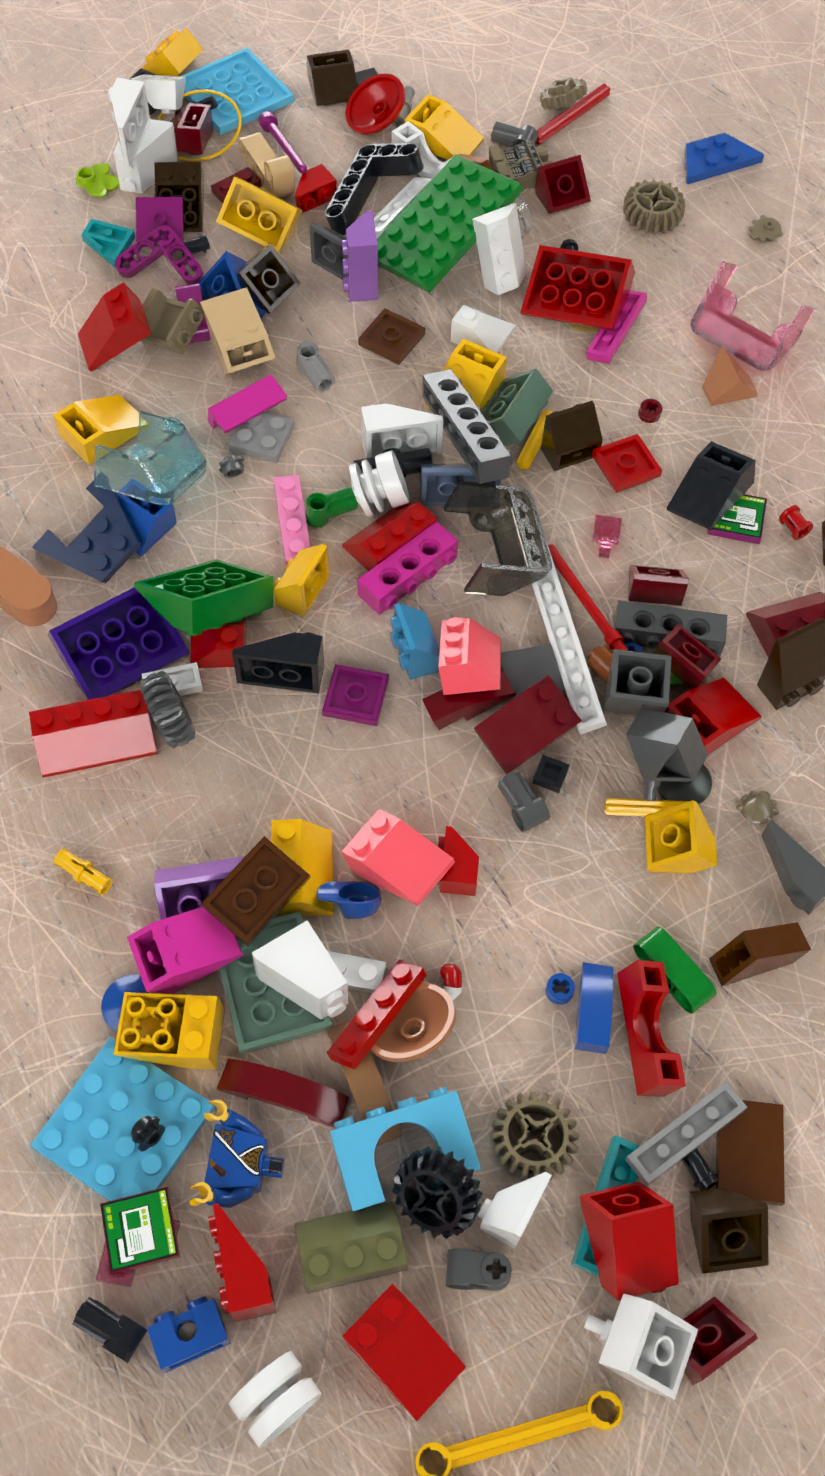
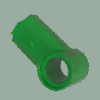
M346 487L326 495L318 492L310 494L306 499V522L312 527H323L328 523L329 518L357 509L358 502L352 488Z

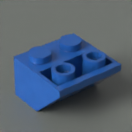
M133 478L117 494L120 498L121 506L125 514L128 515L142 544L135 553L142 557L177 524L173 503Z

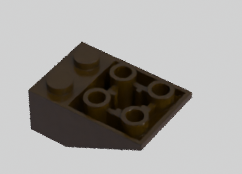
M154 162L155 197H183L184 232H203L204 172L201 162Z

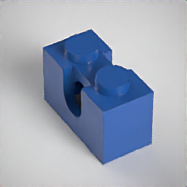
M205 1296L195 1299L187 1304L188 1311L175 1316L174 1311L166 1312L154 1318V1325L147 1327L161 1371L167 1373L231 1344L214 1298L207 1300ZM191 1322L196 1324L197 1331L194 1338L189 1341H181L179 1337L180 1328L185 1323Z

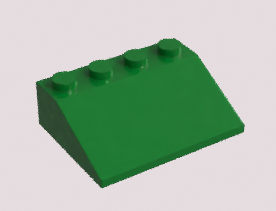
M218 559L134 582L135 589L174 628L185 631L187 635H200L204 630L221 628L225 623L239 622L243 620V617L261 615L262 611L274 608L273 576Z

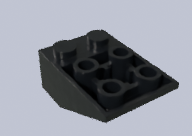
M711 441L696 456L669 502L667 510L711 530L754 484L756 460Z

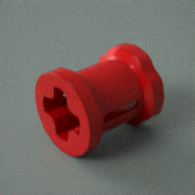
M797 505L787 508L779 516V522L788 527L792 532L791 536L794 540L805 537L813 529V523L806 521Z

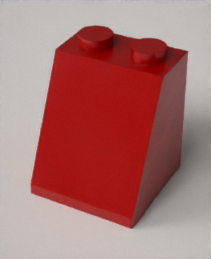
M639 1181L580 1195L581 1208L598 1269L601 1287L617 1301H621L623 1293L636 1297L649 1292L660 1293L665 1291L667 1287L679 1284L672 1203Z

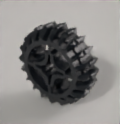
M429 1146L421 1151L417 1149L408 1158H405L395 1173L393 1179L395 1184L392 1192L397 1195L395 1204L403 1207L401 1216L410 1217V1226L417 1224L421 1227V1234L429 1230L433 1238L442 1234L447 1239L453 1234L458 1236L473 1224L482 1206L480 1201L482 1200L483 1193L478 1190L480 1181L472 1178L474 1169H466L464 1167L465 1158L459 1161L456 1160L453 1151L445 1155L441 1146L434 1151Z

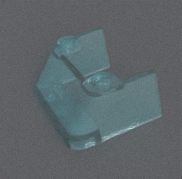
M141 411L139 413L137 444H133L123 452L101 445L96 446L94 486L154 504L169 505L174 503L205 474L207 461L189 431L179 419L174 417L165 418Z

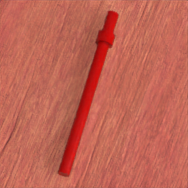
M553 544L548 545L554 565L605 636L604 641L612 650L628 651L623 644V637L617 630L611 627Z

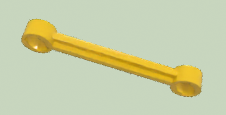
M599 1391L593 1394L584 1405L459 1443L443 1446L437 1442H430L419 1449L415 1458V1468L419 1476H437V1474L428 1473L423 1465L420 1466L421 1456L429 1448L430 1450L439 1451L443 1458L446 1459L445 1470L440 1476H447L452 1469L593 1427L599 1431H608L620 1423L623 1416L622 1403L614 1393ZM599 1396L602 1399L607 1398L611 1400L615 1405L616 1415L610 1424L609 1421H601L595 1413H591V1405Z

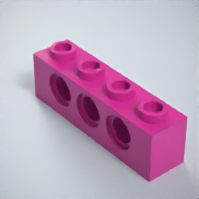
M436 521L357 580L358 596L378 615L385 610L392 609L394 604H397L406 594H412L418 585L426 579H432L438 570L455 561L458 556L459 540Z

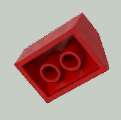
M409 502L389 510L344 542L342 547L367 571H370L435 523L437 517L420 502Z

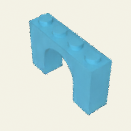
M446 1086L428 1092L430 1099L417 1103L416 1097L397 1102V1110L386 1113L385 1108L381 1107L365 1112L367 1119L354 1123L353 1117L334 1122L335 1129L329 1131V1135L352 1211L385 1201L374 1163V1152L380 1136L388 1128L398 1123H412L420 1126L431 1136L436 1149L441 1146L445 1155L453 1151L454 1158L458 1161L465 1158L464 1167L466 1169H474V1171L481 1169L457 1090L448 1093Z

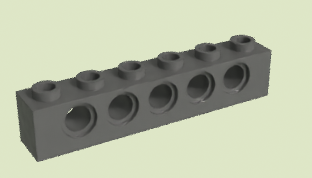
M451 369L422 375L423 399L433 414L443 417L444 431L478 483L483 484L509 478L510 466L513 464L512 454L509 450H506L500 436L495 434L489 420L484 418L480 407L475 405L471 394L466 392L460 378H457Z

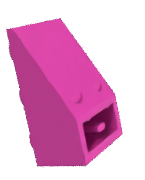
M203 907L155 921L127 937L145 990L148 993L175 994L244 956L237 937Z

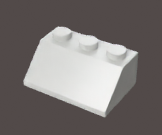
M513 203L472 219L474 232L476 233L484 288L497 295L518 288L527 275L517 206Z

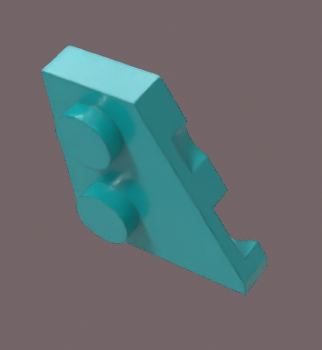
M95 219L89 221L81 234L83 242L113 267H115L116 258L130 247L135 238L133 229Z

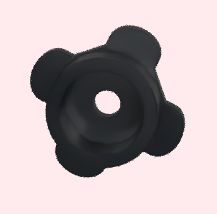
M157 1116L142 1117L131 1130L132 1141L139 1144L138 1149L141 1152L156 1145L165 1132V1127L159 1124L160 1119Z

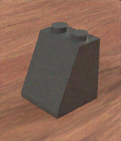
M614 649L605 686L603 711L638 715L641 708L664 712L669 705L671 656Z

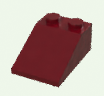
M547 675L473 729L507 775L573 730L582 720L551 677Z

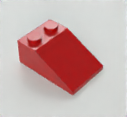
M123 282L101 297L79 331L78 337L87 367L90 371H93L152 333L140 299Z
M393 1283L342 1336L343 1342L416 1422L466 1368L416 1307Z

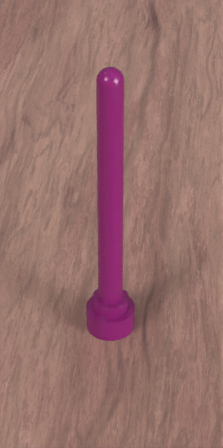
M270 111L263 112L258 120L259 125L265 132L273 135L297 170L304 174L307 171V167L277 127V118Z

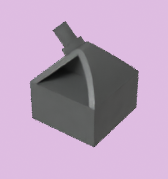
M641 708L626 733L643 778V784L646 785L644 799L648 801H656L657 787L661 786V781L693 782L708 756L693 718Z

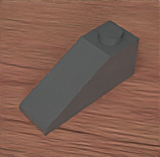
M771 820L761 835L786 895L790 897L794 906L804 910L809 915L825 900V867Z

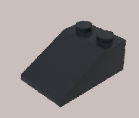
M294 632L234 648L232 651L237 683L317 694L320 692L325 666L323 636L311 632Z

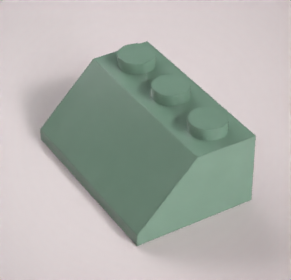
M536 368L504 379L481 412L484 418L489 420L495 434L500 436L504 446L517 445L525 439L526 432L537 421V415L548 404V399L553 390Z

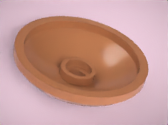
M421 983L371 1048V1051L379 1058L391 1062L413 1061L435 1051L449 1037L456 1022V1008L450 995L437 985Z

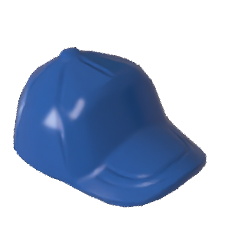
M332 881L321 885L317 891L318 900L338 904L342 915L347 919H363L372 916L378 910L382 901L380 889L368 882Z

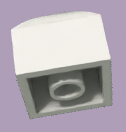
M623 1293L614 1321L607 1319L605 1322L590 1314L588 1315L584 1328L601 1335L600 1339L606 1342L599 1360L601 1365L643 1389L675 1400L698 1332L697 1328L655 1302Z

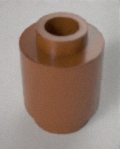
M607 645L602 647L596 646L587 656L589 659L587 665L606 682L613 651Z

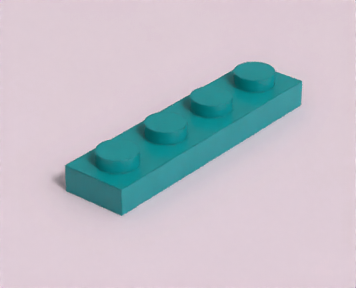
M617 1135L612 1137L594 1192L636 1182L637 1175L625 1159L630 1153L640 1147L639 1145ZM584 1222L571 1265L599 1277L586 1223Z

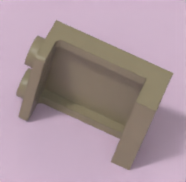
M152 288L142 305L152 334L142 339L141 342L184 354L204 318L202 308L194 299L189 298L186 303L169 299L159 289Z

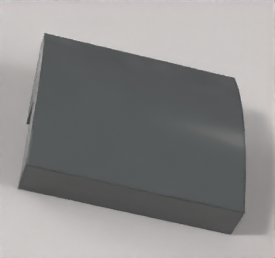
M551 644L501 653V671L504 670L516 693L515 696L508 699L509 702L547 675L551 677L565 697L560 670Z

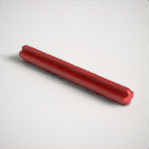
M606 84L600 85L576 102L574 106L566 109L537 130V145L542 144L610 95V87Z

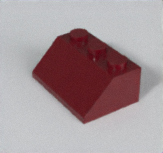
M813 593L746 613L768 658L776 640L822 617L825 620V593Z

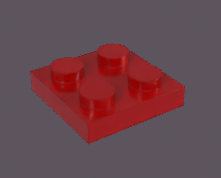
M638 434L593 449V459L616 493L661 477V467Z

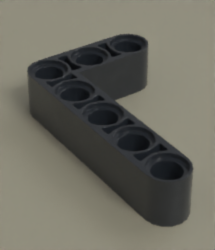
M368 144L361 147L325 210L331 230L342 236L346 235V229L356 221L379 176H411L420 173L424 165L417 144Z

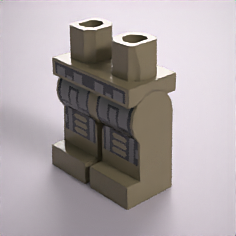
M533 141L526 142V145L519 144L505 150H499L498 146L489 147L490 169L521 183L523 189L536 185L539 166L553 163V161H548L546 146L535 147Z

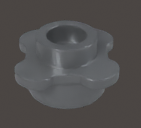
M236 455L225 457L219 463L221 467L219 469L220 473H224V476L227 478L242 474L244 472V463H242L244 457H237Z

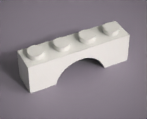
M409 121L392 131V143L417 144L424 165L423 170L418 173L422 178L433 179L449 162V160L441 162L432 154L427 146L424 133Z

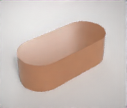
M0 546V608L27 626H39L47 623L53 618L57 610V602L50 582L43 575Z

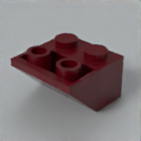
M188 103L170 121L174 125L177 152L202 155L213 131L211 105Z

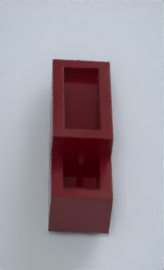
M503 670L501 671L500 689L444 695L442 689L422 700L433 723L441 730L463 717L468 721L512 698L516 693Z

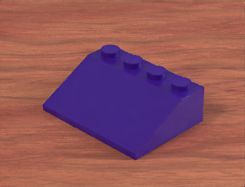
M135 587L49 630L48 633L60 658L87 700L109 696L141 679L143 673L156 671L190 653L177 629Z

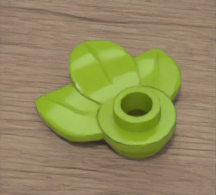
M100 163L93 165L91 168L82 167L75 176L76 184L86 189L88 194L95 197L107 196V191H112L119 187V179L109 174L110 164Z

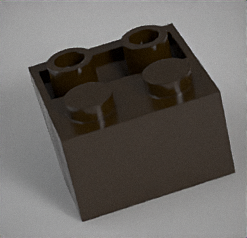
M350 50L307 55L308 80L316 106L348 103L350 96L358 87Z
M593 401L576 404L573 407L546 415L541 450L554 471L593 459V449L601 447L603 441Z

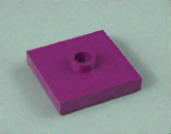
M136 197V242L161 225L172 228L179 239L184 242L183 197ZM161 236V239L165 241L169 240L168 236Z

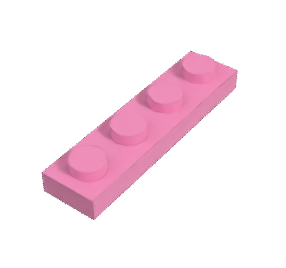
M299 475L273 477L286 566L289 560L295 558L301 549L310 547Z

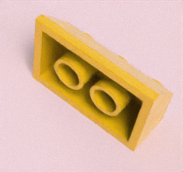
M234 177L216 222L265 247L271 244L276 252L280 253L293 234L303 210L241 178Z
M302 819L271 820V842L310 875V879L275 917L299 911L301 916L334 915V903L317 899V891L320 886L333 881L332 830Z

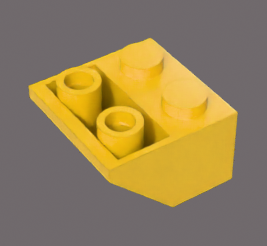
M187 27L181 32H178L176 29L167 39L165 38L156 46L155 51L153 50L144 58L146 63L141 68L155 75L178 76L203 51V48Z

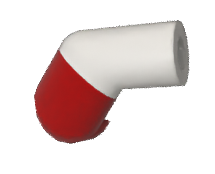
M447 963L440 969V975L444 979L443 989L450 995L452 1000H455L462 992V972L457 965Z

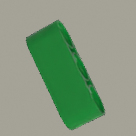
M657 926L633 945L634 951L640 960L664 963L669 993L688 1013L693 1014L717 995L716 988L709 978L663 928Z

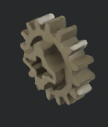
M569 77L552 82L551 87L544 89V92L540 93L541 105L544 109L549 108V110L553 108L554 110L574 106L577 100L587 95L585 80Z

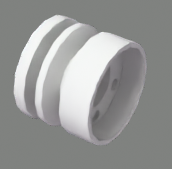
M393 450L375 456L376 469H372L367 460L362 461L363 473L357 463L349 465L354 495L367 517L375 515L373 503L380 513L385 511L383 500L385 498L388 499L393 508L410 502L406 481Z

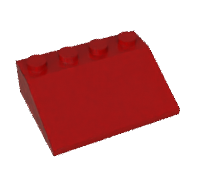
M539 245L520 313L521 315L613 330L629 296L634 279L635 269L632 259Z

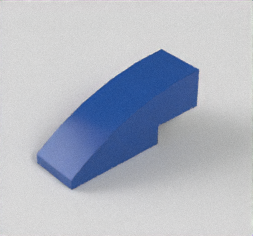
M585 962L582 964L574 1047L576 1050L606 1054L609 1049L614 967Z

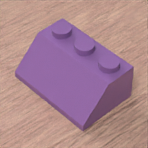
M368 210L346 229V240H342V254L347 256V259H342L343 274H347V277H343L344 292L349 294V302L378 300V244L373 210Z
M245 856L155 870L154 886L160 920L201 908V903Z

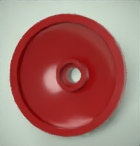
M388 73L377 74L366 79L354 90L348 100L345 111L346 121L353 131L362 135L378 133L389 127L397 119L404 106L406 96L404 85L400 79Z

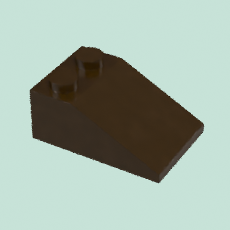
M823 617L776 640L757 683L759 689L776 710L785 705L791 707L801 697L807 694L812 696L824 687L825 620Z

